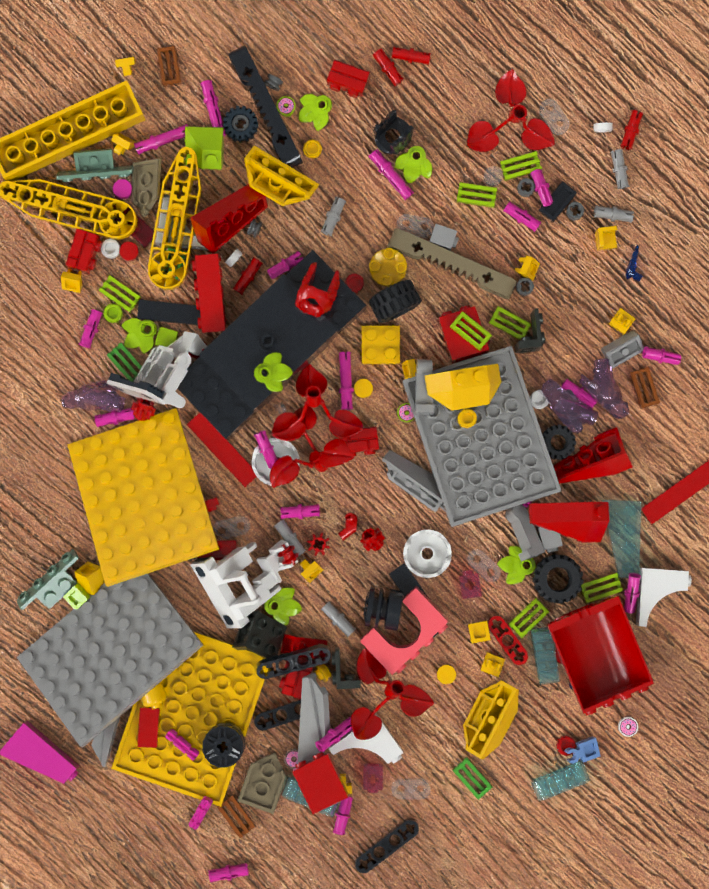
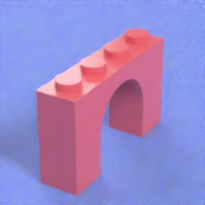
M417 586L402 599V602L420 622L421 632L415 641L407 645L394 644L378 628L374 627L360 640L391 675L395 672L399 674L406 667L405 663L409 659L414 660L420 654L418 650L421 647L429 646L434 641L433 636L437 632L441 634L448 627V618Z

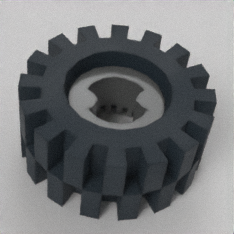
M236 106V109L232 107L230 112L226 113L223 125L230 139L232 138L234 142L239 141V143H243V141L248 142L250 138H254V134L258 132V121L255 113L250 108L246 109V106H242V108ZM238 120H243L246 122V124L243 125L244 128L239 129L236 127V124H238Z

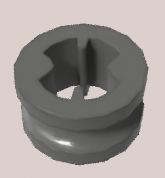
M268 74V80H265L264 84L275 91H279V85H282L283 81L272 74Z
M528 178L522 179L517 186V191L522 197H529L535 189L534 182ZM525 183L526 186H527V185H530V186H531V187L529 188L530 191H529V192H527L526 190L522 191V189H521V188L523 187L522 184Z
M572 202L566 209V215L571 220H579L584 213V207L579 202ZM574 207H578L577 211H579L580 214L577 213L576 216H574L573 212L570 211V208L573 209Z
M253 219L249 225L247 235L252 234L254 238H257L262 222L257 223L256 219Z
M522 278L516 284V291L521 296H528L534 289V284L529 278ZM522 282H523L524 284H525V283H528V284H529V286H528L529 291L526 292V290H525V291L523 292V291L521 290V287H522L521 283H522Z

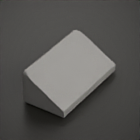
M630 331L602 347L601 351L613 369L643 352L644 346L639 335L635 331Z

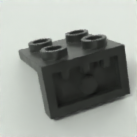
M538 308L534 309L530 314L533 337L521 338L515 345V353L536 352L543 347L545 334L541 332L540 328L541 324H543L542 313H539Z
M253 611L247 616L250 622L244 627L239 628L232 647L236 650H250L265 659L277 656L287 627L259 611Z
M336 647L335 652H332V665H336V671L332 673L333 685L337 684V689L360 688V678L356 677V674H345L344 678H341L340 647Z

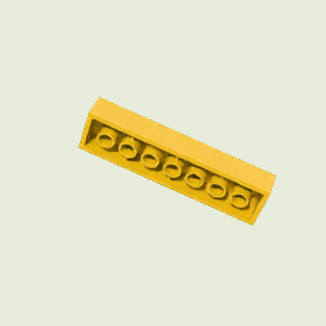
M128 81L121 82L0 138V172L6 181H15L73 154L74 151H80L145 121L146 119Z

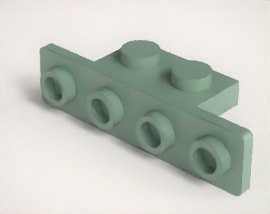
M112 148L74 151L76 170L60 171L57 173L56 179L62 180V182H70L74 178L90 180L92 177L100 176V179L110 178L111 175L127 177L133 173L134 169L133 165L115 167Z
M74 549L66 552L57 564L48 568L45 575L36 579L27 591L19 595L17 604L21 610L26 608L35 598L50 609L78 583L66 571L79 559Z

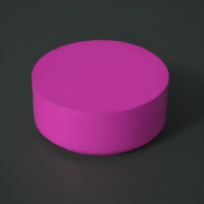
M120 179L114 183L113 192L119 199H127L131 196L132 186L127 180Z

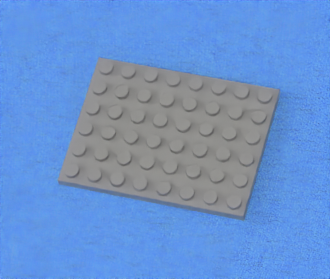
M512 346L433 371L432 374L498 364L501 384L490 404L464 408L472 409L477 415L475 425L468 429L462 428L457 422V416L463 409L451 411L434 398L433 415H415V377L402 381L451 527L561 492Z
M149 573L109 587L104 583L99 591L94 595H90L91 598L79 609H73L17 657L80 747L86 746L203 646L202 642Z

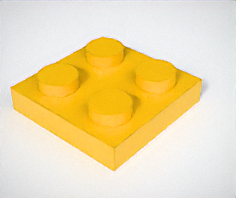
M362 326V365L400 364V326Z

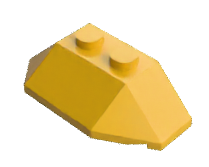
M255 145L244 158L249 186L281 206L308 200L319 187L317 182Z
M498 364L424 376L427 395L451 411L490 404L501 384Z
M500 681L480 691L463 724L465 747L468 752L483 760L500 746L518 711V689L504 681Z

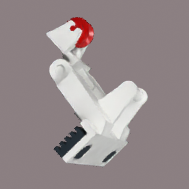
M184 331L183 335L168 347L159 345L152 349L134 382L125 379L121 375L111 373L107 384L128 395L163 405L170 404L177 408H183L186 401L175 391L188 372L187 368L191 364V357L198 359L200 357L199 354L207 347V343L202 341L198 334ZM174 357H176L177 359L175 360L174 364H171Z
M280 540L268 550L270 554L267 557L256 559L263 573L252 581L253 586L247 578V572L241 570L253 562L249 553L257 547L256 542H251L244 547H237L218 563H216L213 557L197 558L190 564L227 628L244 627L250 622L247 616L281 590L278 583L282 582V579L278 572L291 568L295 563L299 562L297 560L299 554L293 553L295 548L293 545L290 546L288 542ZM240 581L246 591L238 598H235L227 584L228 582Z

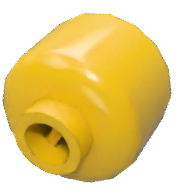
M162 683L157 684L141 698L145 707L156 709L163 706L162 702L167 698Z

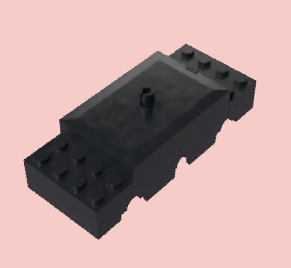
M314 250L304 257L287 275L283 274L199 354L200 357L187 368L188 372L178 386V390L226 440L231 439L258 410L267 405L279 393L268 390L264 383L258 382L254 377L255 368L263 363L267 355L276 352L281 353V363L286 364L292 369V375L287 380L281 381L284 389L300 370L305 369L328 347L341 331L353 323L366 310V304L341 278L339 279L340 287L338 288L337 297H335L331 310L321 315V317L303 313L295 306L297 292L312 263H317L312 286L328 291L335 272ZM307 299L310 303L319 305L315 299ZM262 370V375L266 377L267 371Z

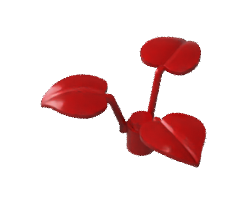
M513 69L500 78L495 88V96L498 102L501 104L509 103V106L512 107L508 114V119L495 129H492L491 124L486 121L475 122L469 129L466 142L467 146L474 151H491L499 143V138L495 132L511 121L515 124L522 122L523 128L526 130L523 131L521 138L523 144L528 149L542 150L555 145L554 136L544 121L533 118L526 125L527 109L519 104L526 97V87Z
M309 364L300 373L296 381L297 393L302 397H306L300 418L291 412L280 414L274 421L271 434L275 438L284 441H293L300 438L306 431V426L301 421L304 419L308 406L316 408L322 405L328 418L332 421L329 424V430L338 438H349L361 432L363 424L355 414L347 410H338L335 412L334 417L331 416L321 396L327 389V379Z
M304 406L294 412L298 418H300ZM309 406L307 407L304 419L301 421L305 424L306 430L312 429L317 422L316 413ZM305 431L304 436L314 451L309 456V463L300 459L293 460L289 455L279 458L271 468V486L275 488L293 481L300 471L297 463L306 465L310 469L314 467L318 472H324L329 467L338 466L354 459V456L346 442L342 439L329 441L324 446V451L319 452Z
M367 648L361 651L356 663V672L360 680L365 684H371L375 681L377 684L387 686L384 689L386 698L372 713L365 707L358 708L352 713L351 727L357 739L368 740L380 732L382 720L375 713L390 699L394 700L398 697L401 700L400 707L402 711L411 717L423 714L434 705L431 697L417 686H404L399 680H394L393 682L390 680L381 681L380 679L385 677L387 669Z

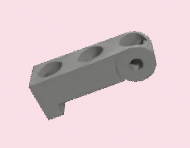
M417 359L415 372V415L434 414L433 398L427 395L424 377L433 373L432 360Z
M519 505L508 509L505 515L512 525L522 553L518 554L521 562L544 553L545 550L533 524H530V516L526 507Z

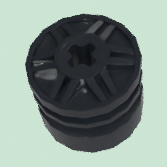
M370 586L363 614L365 626L370 627V621L373 618L375 619L374 628L378 627L380 620H384L385 629L398 631L403 591L391 589L388 597H384V590L380 588L379 596H375V587Z
M222 722L216 724L208 731L203 740L202 751L210 764L226 768L234 765L241 758L246 747V738L243 731L237 725L231 722ZM223 741L226 742V746H228L225 750H221V746L219 745Z

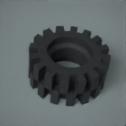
M554 425L543 432V438L551 459H564L575 450L576 437L567 426ZM555 435H561L565 439V446L561 450L554 449L551 445V439Z

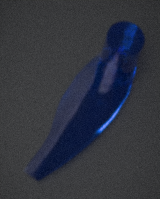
M637 245L627 267L626 279L632 277L639 282L643 275L635 271L639 253V245Z

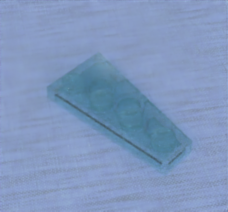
M602 500V502H608L610 521L607 527L618 578H629V573L639 574L641 501Z

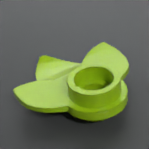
M314 94L304 95L300 99L304 107L299 112L298 120L304 123L313 122L316 131H320L329 121L328 113L332 109V101L325 95L318 97ZM322 101L325 102L324 108H320L319 106L320 102Z
M413 146L407 153L401 154L396 159L395 168L404 169V178L407 183L414 182L420 175L428 179L431 177L432 164L426 158L425 150L422 147ZM414 152L420 153V157L418 159L413 158Z
M131 318L121 325L124 330L129 332L124 342L126 348L140 347L144 354L152 349L154 345L153 337L157 333V326L153 321H140L137 318ZM146 326L151 327V331L149 333H146L144 331Z
M278 352L267 355L263 363L259 364L254 370L255 379L260 383H264L268 390L273 392L282 391L281 381L287 380L293 373L289 366L281 363L282 355ZM262 370L267 371L266 377L262 375Z
M510 546V556L503 557L497 562V565L508 573L506 578L507 584L522 582L525 576L533 573L536 568L533 558L521 562L518 554L522 553V550L518 546ZM524 562H528L530 564V567L528 569L523 568Z
M291 587L281 588L275 596L264 603L265 611L272 615L274 620L283 625L289 624V616H295L302 610L301 605L292 599L295 589ZM274 602L277 603L276 609L271 608V605Z

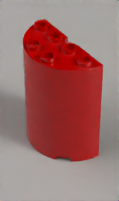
M619 596L606 598L599 603L594 602L547 624L580 709L586 716L597 712L596 708L601 706L607 708L614 705L615 699L626 700L632 697L631 693L647 691L649 686L654 684Z

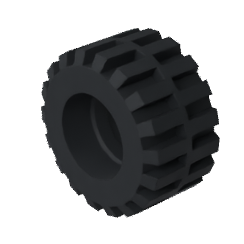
M403 280L375 294L369 300V304L378 322L386 323L411 311L422 300L412 281Z
M550 555L543 558L536 565L537 567L533 572L534 588L545 600L561 604L569 602L572 598L578 596L577 593L581 591V585L584 580H582L583 572L580 570L581 567L579 564H576L575 560L565 555ZM560 567L568 573V584L562 590H553L547 583V575L553 568Z

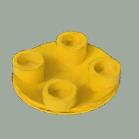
M386 248L373 255L369 263V271L375 282L382 286H391L404 279L407 272V262L399 251Z

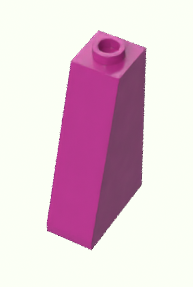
M29 721L24 722L0 750L1 756L63 784L68 780L71 782L79 773L76 770L80 765Z

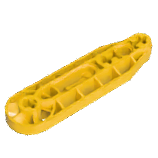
M183 147L179 150L162 183L148 262V275L152 283L163 290H173L179 287L185 281L188 271L194 228L192 225L191 234L185 233L187 218L198 213L202 191L197 155L189 147ZM187 154H189L190 157H191V158H188V159H187V166H188V167L185 166V165H186V162H185V160H184V158H183V157H187ZM182 173L189 174L186 180H180L179 176ZM169 177H174L171 191H165ZM193 180L198 181L199 190L197 196L191 195ZM180 186L183 187V188H182V191H183V193H184V195H185V196H181V199H179L178 196H177V195H180V193H181V187H180ZM164 194L170 196L168 210L162 209ZM190 199L197 200L194 215L188 214ZM161 213L167 214L164 229L158 228ZM172 216H173V217H174V219H173L174 222H173V228H172V232H171V237H172V239H171V243H168L169 232H170V226H171V221H172ZM179 218H181L177 244H174ZM157 232L164 233L161 248L155 247ZM183 237H190L188 252L181 251ZM167 248L176 250L175 252L167 251ZM169 254L172 255L170 261H168ZM180 255L187 256L186 264ZM183 263V267L176 269L175 265ZM169 266L172 271H169L166 275L163 270Z
M41 179L4 181L0 184V196L32 218L118 240L128 238L137 227L136 212L129 204L117 199ZM33 183L47 184L45 191L33 188ZM51 187L63 188L65 192L63 195L52 193ZM12 189L16 192V195L11 192L6 193V191ZM30 192V198L24 200V194ZM69 192L82 193V200L69 197ZM88 195L101 198L100 205L87 202ZM38 197L43 200L48 199V202L42 203L38 200ZM70 202V203H74V204H77V205L89 207V208H92V210H91V211H87L85 208H80V207L72 206V205L67 204V203ZM14 203L22 204L21 208ZM27 206L40 209L39 216L28 213L26 211ZM129 207L131 210L125 216L122 212ZM66 209H67V210H72V211L80 212V213H82V214L87 213V214H90V218H89V217H86V216H82V215L70 213V212H67V211H65V210H66ZM45 211L58 214L57 221L44 218ZM63 216L76 219L75 226L62 223ZM119 216L121 218V222H118L117 224L114 221L115 217L118 219ZM81 221L93 223V231L79 227ZM99 226H100V229H101L104 233L97 232L98 229H99Z

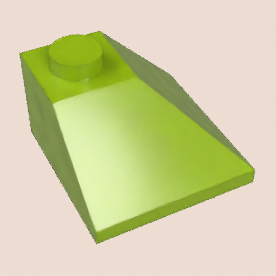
M185 126V147L192 148L195 151L200 169H222L224 165V127ZM187 154V157H185L186 165L187 159L191 158L189 154Z

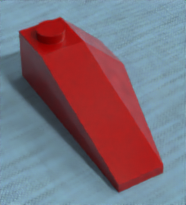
M615 427L594 437L595 441L588 446H581L578 453L568 456L554 465L559 484L615 475L633 468L618 428Z
M608 502L529 504L530 524L549 531H555L565 537L574 538L581 543L601 542L610 521Z

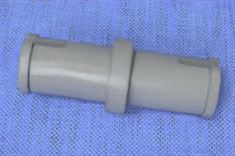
M623 149L615 150V152L611 151L614 166L612 171L615 173L617 189L630 187L626 173L628 168L625 166Z
M335 197L330 211H327V218L320 231L321 233L332 236L336 223L341 219L342 209L346 204L344 199Z
M596 205L594 209L595 218L610 219L612 222L618 220L632 223L634 215H632L634 211L618 209L615 206L609 208Z
M284 519L274 526L284 539L283 541L295 547L293 553H298L300 556L306 551L297 539V534L291 531Z
M330 601L321 609L333 621L332 624L334 626L337 625L347 637L356 630L344 617L345 614L340 613Z

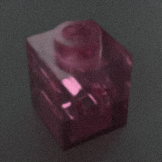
M473 570L462 571V575L458 576L461 598L481 597L479 574L474 573ZM468 579L475 582V585H472V589L465 586Z
M363 764V790H367V793H379V790H383V764ZM371 774H375V777L378 778L375 779V783H371V779H368L371 778Z

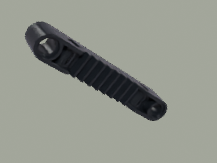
M244 45L228 53L243 85L247 86V90L250 91L251 98H253L257 110L260 111L267 130L270 131L273 146L280 161L292 168L302 164L303 161L246 46ZM249 72L252 76L248 77L246 73ZM279 139L285 141V144L279 143Z

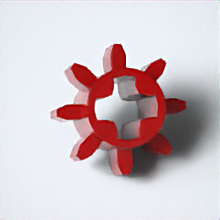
M137 398L136 402L133 401L131 410H134L133 415L136 419L146 421L147 419L150 420L151 416H154L156 408L153 407V401Z
M369 528L363 532L360 542L367 551L371 549L377 551L382 548L383 540L386 538L379 528L375 530Z
M323 533L320 534V537L312 534L314 539L312 541L307 540L312 546L308 551L313 549L315 556L320 551L325 555L324 549H330V546L326 545L329 538L324 540L322 538ZM316 539L319 541L323 540V549L314 548L313 545L316 544Z

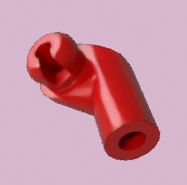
M351 512L345 515V528L338 533L343 541L357 531L358 518Z

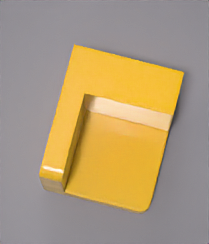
M617 226L601 227L595 231L597 251L617 248L615 235Z
M89 561L74 572L77 582L91 595L96 594L105 583L101 567Z

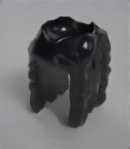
M396 110L389 112L386 118L379 124L376 123L373 129L376 146L389 155L398 154L405 147H408L414 130L412 125L409 126L407 122L397 117ZM395 129L399 131L400 136L391 144L387 142L385 134L388 130Z

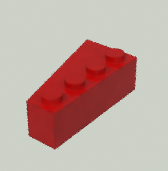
M247 184L190 217L198 243L214 254L268 207L266 196Z
M218 253L195 255V260H192L193 271L197 273V279H194V288L199 294V298H196V308L200 310L201 315L198 318V328L202 329V333L218 332L226 329L225 305L223 304L224 289L223 285H221L223 276L221 265L219 266L221 254Z

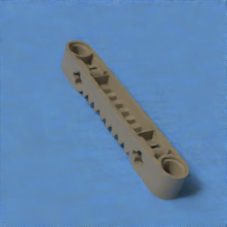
M398 228L394 229L387 245L389 248L395 249L412 259L418 260L424 257L423 261H426L429 258L431 259V265L436 261L438 268L443 264L445 271L450 267L452 274L457 270L459 277L464 273L466 280L471 276L472 282L474 283L477 280V284L481 289L504 299H510L517 283L516 280ZM419 245L420 250L414 252V247ZM486 275L490 276L488 283L484 282Z

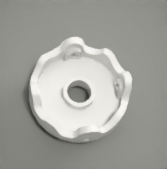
M277 438L269 439L271 445H274L273 450L276 457L281 458L289 455L293 460L300 459L296 448L289 441ZM258 445L253 452L252 469L260 481L271 486V469L268 468L263 454L259 452L261 449Z
M421 530L408 538L404 546L403 557L405 564L412 573L419 577L432 578L440 575L448 568L452 552L448 540L441 533L434 530ZM430 548L433 555L430 559L422 557L423 549Z

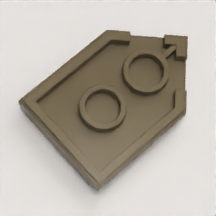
M161 158L133 163L131 200L134 205L138 206L143 217L148 215L160 197Z
M275 752L250 764L237 800L238 802L274 814L287 778Z

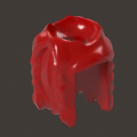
M314 262L310 265L308 272L302 280V285L297 292L295 306L303 313L321 317V315L331 310L335 297H337L338 288L340 287V273L336 270L328 291L317 289L312 286L317 263ZM307 299H315L319 305H314Z

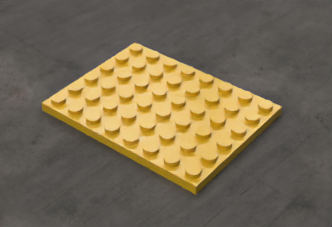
M177 408L151 416L150 420H139L67 444L102 575L107 587L219 550Z
M194 632L203 646L161 681L167 698L162 702L163 706L159 707L158 747H137L140 707H145L140 699L132 707L111 769L200 800L204 796L212 798V804L221 807L236 763L226 768L210 764L202 751L203 740L213 726L222 722H231L237 725L246 736L265 679L257 675L256 666L260 660L265 658L250 650H236L232 647V644ZM262 666V670H264V672H268V668H266V666ZM170 729H174L178 736L181 735L192 745V748H196L199 751V755L195 760L187 757L188 754H184L173 745V741L170 742L165 737ZM224 741L219 744L221 750H225L228 747Z

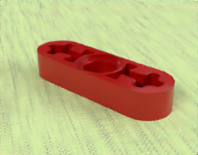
M497 615L490 617L488 628L511 661L516 665L526 663L528 653L505 620ZM494 619L502 622L500 623L502 630L505 628L508 630L501 633L499 637L496 635L500 633L496 627H491ZM505 635L513 637V643L509 646L504 645L502 642V638ZM516 644L519 645V647H516V650L519 653H524L522 655L523 660L521 661L514 659L516 654L513 650L510 653L508 652V649H512Z

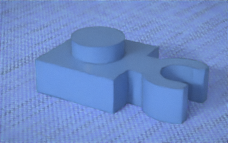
M593 736L576 742L577 748L575 749L571 747L565 749V753H573V757L567 759V762L571 764L578 762L579 758L580 761L586 762L601 756L597 739Z

